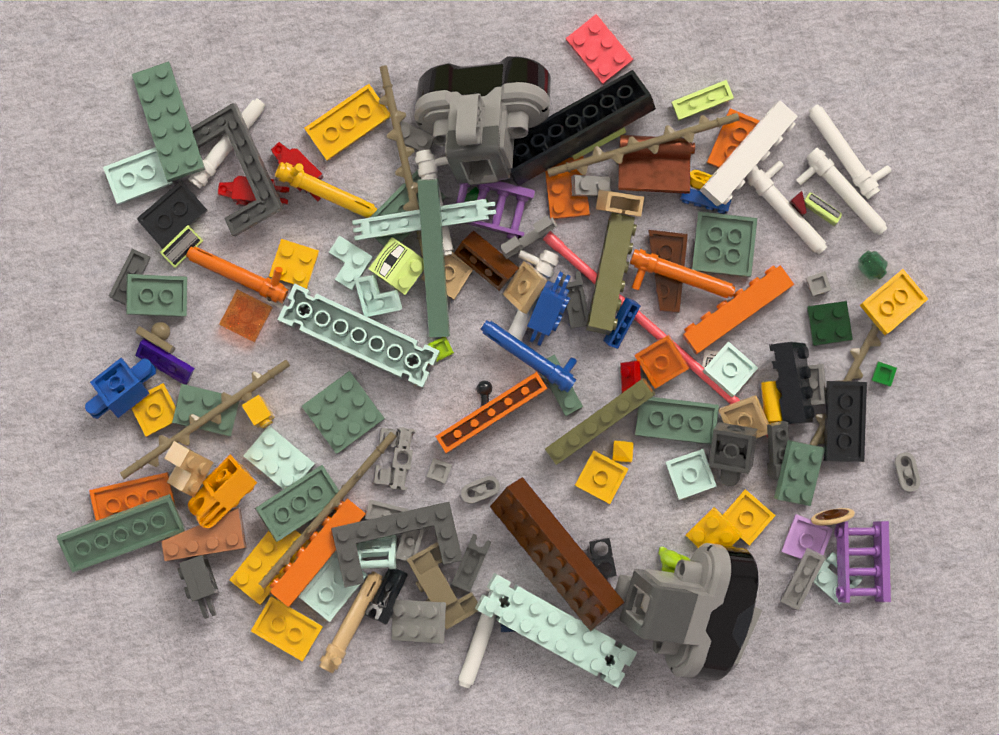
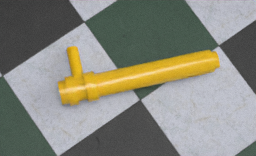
M281 162L275 172V177L283 183L288 182L294 188L299 187L365 218H370L377 211L374 204L304 173L302 164L292 167L287 162L285 164Z

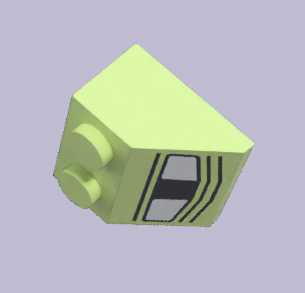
M391 237L368 269L392 288L398 290L399 293L406 295L423 272L424 262L423 258Z

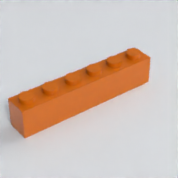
M773 265L764 272L766 276L762 279L756 277L748 283L750 287L745 291L742 288L733 294L734 298L731 301L727 302L724 300L716 306L717 311L712 314L710 311L700 317L702 320L697 325L692 323L684 329L686 333L682 336L696 355L794 285L781 265L777 268Z
M535 372L435 437L445 453L448 454L547 391L548 388L539 374Z
M348 498L345 502L341 500L339 506L334 508L337 512L332 517L328 515L321 525L324 526L319 533L315 531L308 539L311 543L307 548L302 547L295 555L298 557L293 564L291 562L287 564L283 569L285 574L282 578H276L269 586L272 588L270 593L286 607L289 608L336 551L331 528L360 522L366 516V513Z

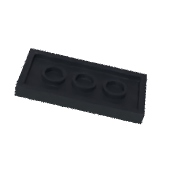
M826 381L824 461L864 462L867 382Z

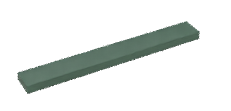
M419 179L417 184L429 337H449L450 327L439 180Z

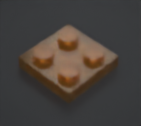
M237 289L219 325L255 343L273 307Z

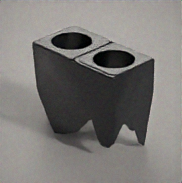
M610 538L590 541L589 548L592 559L595 560L593 564L598 569L601 562H608L612 566V572L608 576H604L605 579L617 576ZM604 542L607 544L608 552L606 555L598 556L594 552L596 543Z

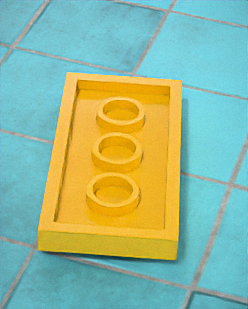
M367 84L304 128L326 161L391 118L390 112L385 105L379 104L380 98L370 84Z
M294 530L276 542L268 531L229 581L261 605L272 590L269 586L276 578H282L285 574L283 569L287 565L279 571V574L272 579L265 589L258 583L301 534ZM307 539L306 542L299 548V550L302 547L307 548V546L311 542ZM297 552L290 559L291 563H293L296 560L297 556L295 555L297 554Z

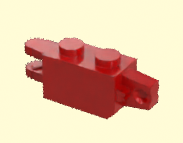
M278 142L271 149L278 160V164L281 162L285 164L287 162L292 167L302 164L304 173L320 180L324 177L297 148L289 150ZM308 192L317 202L321 199L319 196Z
M237 176L233 182L219 183L218 195L231 198L236 202V205L246 206L248 203L256 200L246 176ZM271 179L276 192H289V187L276 186L274 179ZM280 198L282 205H288L287 199Z

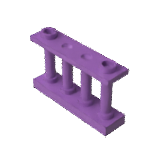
M501 181L473 185L477 186L479 190L477 200L486 199L487 192L490 190L497 192L499 196L495 208L496 214L493 216L492 224L482 221L464 224L506 234L508 239L514 236L517 239L522 238L525 232L518 230L525 202L533 199L535 190ZM468 183L459 184L460 189L456 204L465 201L467 189L471 185ZM509 195L515 196L516 200H518L511 229L499 226L506 197H509Z
M848 521L836 524L834 534L837 538L838 587L836 588V596L838 602L850 603V596H874L875 602H891L889 521H875L872 527L848 528ZM848 536H873L874 546L872 548H849ZM849 556H873L874 566L873 568H849ZM849 576H873L875 586L873 588H850Z

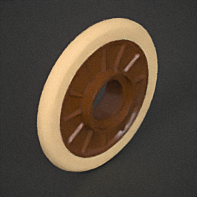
M849 508L830 509L815 514L811 518V522L822 526L838 524L851 519L855 512Z

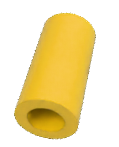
M776 381L762 382L763 412L768 423L783 421L779 402L782 393L778 391Z

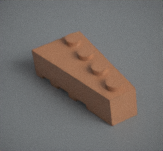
M237 508L226 513L211 528H203L198 525L163 540L164 561L247 548L241 509Z

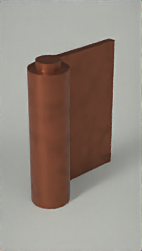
M620 135L619 148L627 146L631 136L638 142L655 137ZM679 138L659 144L657 154H653L648 148L623 155L622 163L619 164L618 190L690 194L691 154H695V143H689L684 138Z

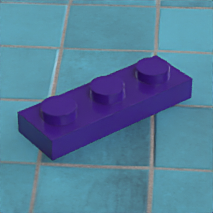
M145 338L140 342L135 354L141 360L144 358L148 359L155 368L185 385L189 383L195 369Z

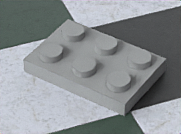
M396 600L393 605L391 640L444 643L446 603Z

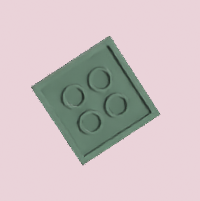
M698 211L692 269L698 272L751 278L758 218Z
M350 371L302 405L304 411L336 454L340 453L385 419Z

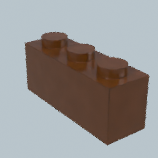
M474 230L460 243L454 252L458 258L498 291L512 279L519 267L509 259H506L501 252Z

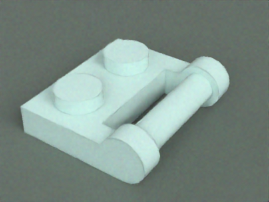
M396 535L356 544L361 569L386 567L396 569ZM389 556L387 560L362 561L364 557Z
M831 552L824 560L813 583L840 605L841 602H838L836 596L838 578L827 568L831 563L837 568V554ZM849 576L851 580L850 588H855L863 578L861 576Z

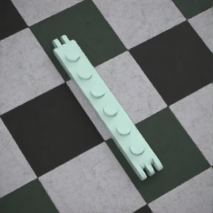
M486 199L441 206L442 227L488 220L489 215L496 214V210L488 211V207H494L495 202L487 203ZM420 210L353 220L352 225L360 224L359 228H353V232H361L362 234L354 236V240L358 241L420 231Z

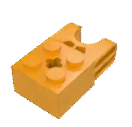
M230 454L202 482L204 486L196 493L195 497L189 500L188 509L196 516L200 526L211 528L228 511L236 507L240 500L254 489L257 482Z

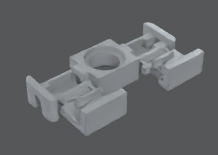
M548 215L534 223L533 227L535 229L522 238L517 239L514 236L502 244L503 250L501 252L505 258L509 259L520 250L558 227L554 218L552 217L550 220Z
M399 427L397 430H400V432H396L395 429L381 428L379 445L383 441L384 433H386L385 438L390 432L397 436L390 444L394 448L392 468L395 469H391V467L382 469V466L376 465L373 483L389 485L391 489L407 490L405 481L407 470L411 468L413 450H410L412 432L415 433V430ZM405 453L407 455L408 461L406 464L401 465L397 462L398 454Z

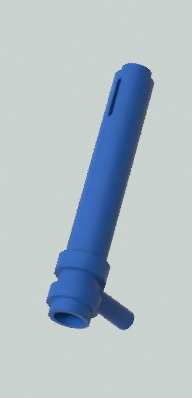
M486 320L481 327L482 334L542 374L552 385L556 384L559 386L558 389L561 391L565 390L568 393L576 382V379L573 377L574 375L570 373L577 363L575 358H570L563 368L550 362L493 321L489 322Z

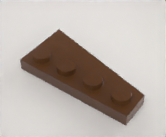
M648 230L651 253L657 254L659 258L685 266L688 234ZM654 273L659 311L679 313L683 283Z

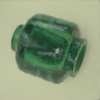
M868 250L858 260L859 270L869 280L876 278L879 280L887 273L888 262L877 251L871 252Z

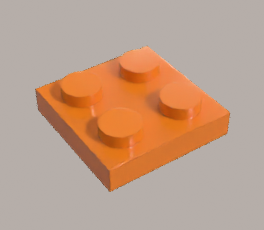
M669 334L634 355L637 361H640V366L654 389L689 369Z

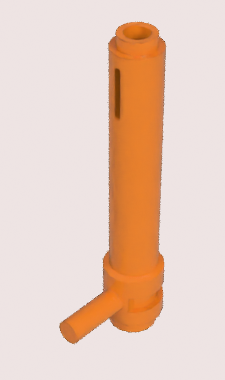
M196 246L194 248L190 247L186 254L189 261L258 292L262 297H269L275 303H283L289 289L279 283L283 271L281 267L275 268L272 279L268 277L265 279Z
M635 249L630 260V264L638 269L632 288L636 290L640 289L645 272L651 274L654 272L724 298H732L736 288L732 286V283L659 258L657 254H648L643 249Z

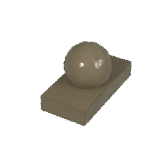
M155 323L151 328V333L140 326L137 328L136 334L170 354L174 352L175 347L165 341L170 336V328L166 323Z

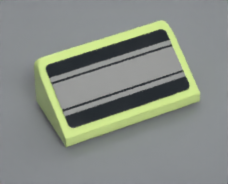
M811 192L804 200L806 208L833 226L838 223L842 216V213Z
M187 225L160 254L176 268L186 258L189 248L198 247L203 240Z

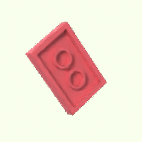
M597 14L566 38L568 44L602 85L633 61L630 54Z

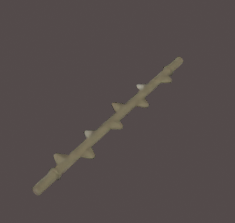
M387 65L380 66L383 81L382 87L385 90V95L379 100V104L389 108L393 130L387 134V138L396 141L401 166L395 171V175L405 179L409 202L403 206V210H419L416 196L418 184L413 182L408 157L414 153V149L405 146L400 122L406 117V113L398 111L396 108L392 90L393 84L390 81ZM420 230L416 232L417 240L419 241V246L421 250V255L423 258L422 236Z
M735 113L722 118L717 117L712 121L702 115L698 125L678 131L667 125L665 126L664 134L641 142H638L631 136L627 146L603 152L596 146L591 157L570 163L566 162L564 165L547 169L549 177L576 169L582 175H586L588 165L608 159H613L617 164H621L623 155L648 148L653 154H657L659 144L679 138H684L687 142L692 143L696 133L716 127L721 128L723 125L740 121L739 115Z
M875 324L871 325L872 328L862 347L851 348L850 353L855 360L844 380L838 381H852L853 379H861L863 377L859 367L868 350L872 346L881 345L877 337L880 330ZM825 413L815 415L820 425L810 442L811 445L818 446V444H824Z
M284 360L271 370H267L268 372L264 375L255 371L252 372V383L233 396L223 392L221 394L222 403L201 418L194 414L189 415L190 425L170 439L160 435L158 437L159 446L121 471L120 475L123 479H126L140 468L142 469L147 463L155 467L159 466L158 456L167 451L174 441L188 446L190 444L189 435L207 422L222 423V412L240 400L245 402L251 400L252 392L290 366L289 362Z
M390 432L380 445L376 446L373 453L352 477L341 486L339 492L298 539L293 541L291 547L277 563L271 566L270 571L258 583L265 589L272 579L279 574V571L290 562L293 555L334 508L339 506L340 501L381 454L385 453L384 451L397 437L394 433Z

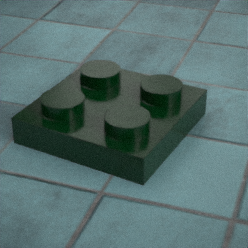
M847 301L807 306L813 346L853 340Z

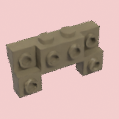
M438 542L407 559L418 579L415 582L421 593L425 591L428 596L426 601L446 603V630L478 612L475 609L478 602L472 592L460 599H457L438 566L442 563Z

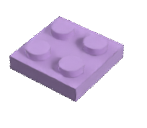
M795 514L781 552L801 559L806 549L809 548L824 555L833 528L825 525H815L810 519Z

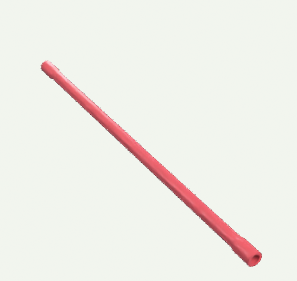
M550 231L543 241L560 253L595 284L597 273ZM619 294V299L622 300V306L625 298L621 294ZM638 310L634 318L636 322L657 340L666 336L661 329ZM675 343L689 368L729 404L741 401L735 395L733 397L728 395L702 371L705 368Z

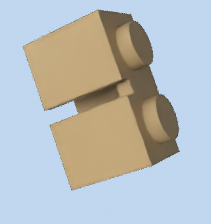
M599 190L596 210L641 217L644 197Z

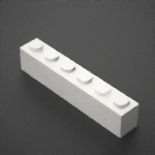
M782 101L775 103L700 191L716 206L722 203L724 205L727 204L733 197L731 195L733 190H739L746 182L743 180L746 175L749 174L751 176L758 168L756 164L759 160L764 161L771 153L769 149L772 145L776 147L783 139L781 135L785 131L789 132L796 123L793 121L798 116Z

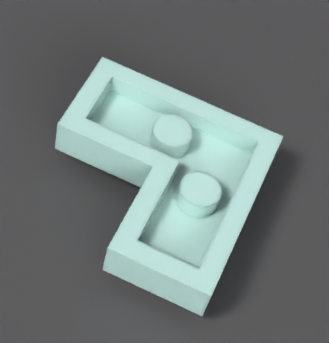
M341 236L337 238L329 251L331 255L345 263L335 280L348 289L353 290L356 285L354 279L362 276L373 256Z
M375 274L354 279L364 316L370 317L402 309L398 290L380 293Z

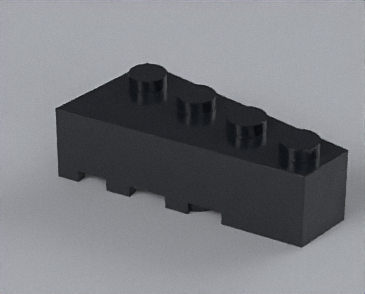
M785 342L769 344L770 352L774 351L775 360L772 361L773 369L777 370L779 376L776 386L778 391L782 393L779 402L783 421L788 422V425L813 423L815 411L811 405L813 391L809 383L811 370L807 362L809 350L806 343Z

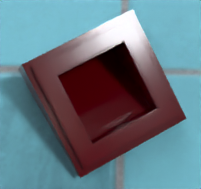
M801 191L791 199L790 203L804 216L807 212L803 192Z

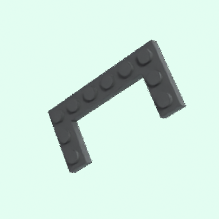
M236 103L228 105L192 127L198 148L223 133H227L255 195V201L224 218L232 236L243 233L284 209Z
M450 502L331 528L344 588L364 583L356 544L432 526L435 529L442 564L446 565L463 561Z

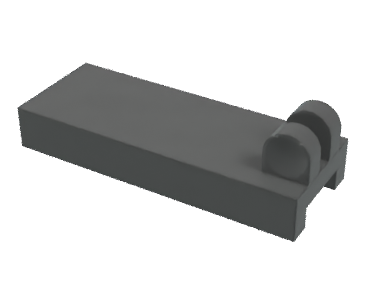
M131 249L109 294L110 298L126 305L127 274L143 275L151 259L150 256Z

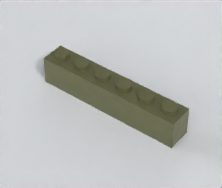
M613 212L609 216L586 326L588 331L609 335L612 330L616 329L618 319L615 318V313L620 310L622 301L619 299L620 292L623 293L625 281L622 280L623 274H627L629 262L626 259L628 254L631 255L633 243H630L631 236L635 235L637 224H634L635 217Z
M645 378L641 379L546 447V452L556 465L561 463L655 396V392Z

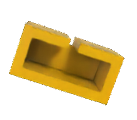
M257 395L242 405L253 425L257 428L262 427L264 429L273 423L272 419L275 416L262 396Z

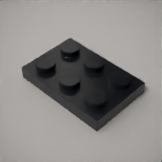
M181 180L142 213L137 220L159 246L164 249L187 225L191 226L208 210Z

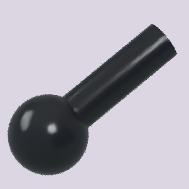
M486 380L480 381L477 385V392L481 395L482 406L489 402V394H491L493 389L492 384Z

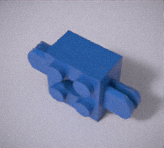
M561 271L555 283L547 281L527 327L534 329L530 339L531 343H534L538 332L542 333L537 343L538 346H541L545 335L549 336L552 330L556 332L563 316L561 314L564 313L570 297L567 296L569 290L566 287L571 276L567 274L561 287L559 286L563 276Z
M121 357L90 381L98 394L85 404L86 411L93 418L98 419L111 410L119 418L150 394L143 383L156 374L155 366L148 359L144 358L131 368Z

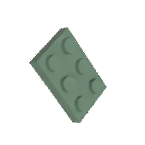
M127 274L126 315L186 317L187 277Z
M181 384L172 423L189 426V415L194 414L201 418L222 403V393ZM239 401L221 413L222 423L217 424L209 421L199 429L231 437Z
M788 440L774 499L811 506L825 450L824 447Z

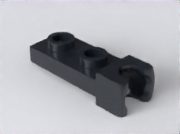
M388 568L373 602H369L365 615L386 625L393 613L391 609L408 574L399 569Z

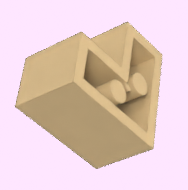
M174 441L164 458L176 465L167 483L195 497L214 462Z

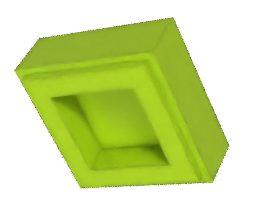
M441 337L428 344V346L440 351L436 362L454 354L446 337Z

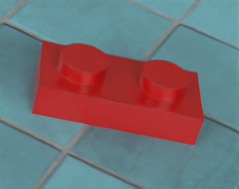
M640 361L620 363L622 393L641 380Z

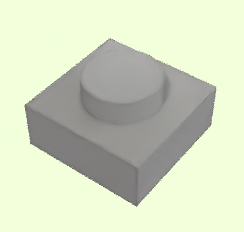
M825 271L806 277L812 297L832 290Z
M433 458L426 477L445 484L452 465Z

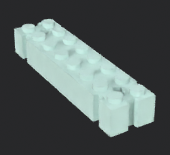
M294 284L288 296L291 304L289 307L284 305L277 319L279 322L292 328L297 324L301 326L299 330L302 333L401 379L403 375L409 376L408 381L424 388L430 375L426 370L429 365L434 367L440 354L439 350L426 344L423 348L418 347L417 340L321 295L316 294L313 298L310 296L311 292L308 289ZM309 307V314L302 316L303 313L300 310ZM417 357L418 364L410 366L409 358Z
M496 573L493 574L487 585V588L491 590L487 596L482 594L475 607L476 610L489 617L496 614L498 616L496 620L595 676L599 672L602 673L601 679L617 688L619 687L625 676L622 669L625 664L630 667L637 654L636 651L620 642L618 646H615L616 640L596 629L590 632L583 622L517 585L513 589L510 588V581ZM504 596H507L506 600L508 601V603L506 605L503 604V606H500L501 602L499 601V599L501 597L504 598ZM611 654L610 658L612 659V661L606 664L607 661L604 660V658L606 656L609 657V655Z

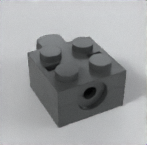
M718 422L713 429L709 467L721 469L720 479L724 485H736L740 480V474H749L752 469L757 437L756 428Z
M201 555L179 563L178 573L181 580H185L187 587H184L187 598L191 599L192 602L198 601L204 619H207L209 614L204 602L205 598L211 615L215 616L216 610L211 596L220 592L207 555Z

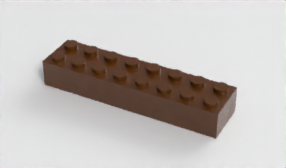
M523 477L507 486L490 505L494 514L502 521L507 530L510 531L519 545L523 547L532 561L544 573L545 577L548 578L590 632L605 622L625 603Z

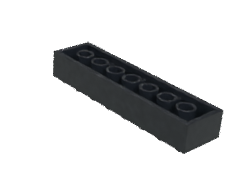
M631 70L552 114L540 125L528 128L527 136L514 139L511 177L517 186H520L547 171V169L554 167L654 111L656 108L650 92L634 70Z

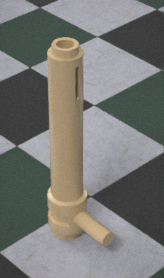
M374 571L368 574L332 643L328 644L325 656L322 655L319 665L321 668L330 673H334L335 669L338 670L342 662L341 659H344L346 655L345 651L365 615L369 602H372L382 583L381 579L383 576Z

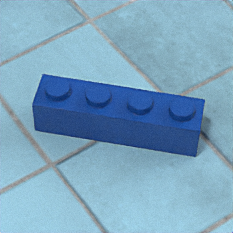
M691 188L690 194L681 193L680 197L684 204L691 203L695 207H706V210L709 211L717 210L720 214L728 213L731 203L730 199L727 204L724 205L722 203L716 206L701 191Z
M625 298L615 317L618 319L616 329L612 330L609 335H606L603 340L608 346L616 349L619 348L641 307L636 301Z

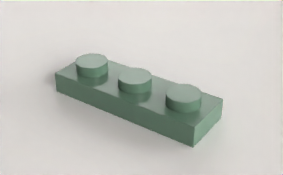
M555 354L547 358L553 364L560 365ZM544 377L565 416L583 407L573 387H571L568 393L565 390L561 391L558 389L559 386L556 384L552 385Z

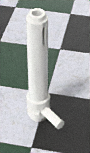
M258 98L255 101L252 100L241 113L248 130L265 110L264 107L266 105ZM227 133L223 135L204 158L205 170L191 174L188 178L199 189L208 183V178L210 176L213 177L217 167L233 149Z
M816 105L809 110L810 118L853 178L852 182L854 185L860 188L861 195L865 196L868 200L880 192L877 181L891 173V168L887 165L872 175L861 164L823 107Z
M818 147L806 157L811 167L799 176L796 181L802 185L815 173L820 177L823 176L874 234L880 235L887 229L884 220L834 166L835 163L831 159L828 160L823 150L820 151Z
M431 149L416 152L415 161L416 165L419 166L418 175L421 179H437V167L449 164L446 157L435 159ZM439 188V193H440V206H444V205H443V201H442V197H441L440 188ZM448 226L442 227L444 257L452 255L453 251Z
M777 161L766 172L757 168L751 176L748 174L745 177L748 180L747 183L750 186H754L755 192L765 198L814 253L820 254L827 248L826 241L774 186V182L770 179L784 167L781 161Z
M520 250L518 254L519 258L534 264V269L547 281L552 278L554 273L552 270L559 262L557 260L559 256L548 250H544L543 254L540 253L539 258L523 250ZM541 292L527 314L518 309L508 332L520 341L524 337Z
M504 596V598L501 597L499 599V601L501 602L500 606H503V604L506 605L508 603V601L506 600V596ZM481 613L458 678V685L470 689V686L474 684L497 618L496 614L489 617Z

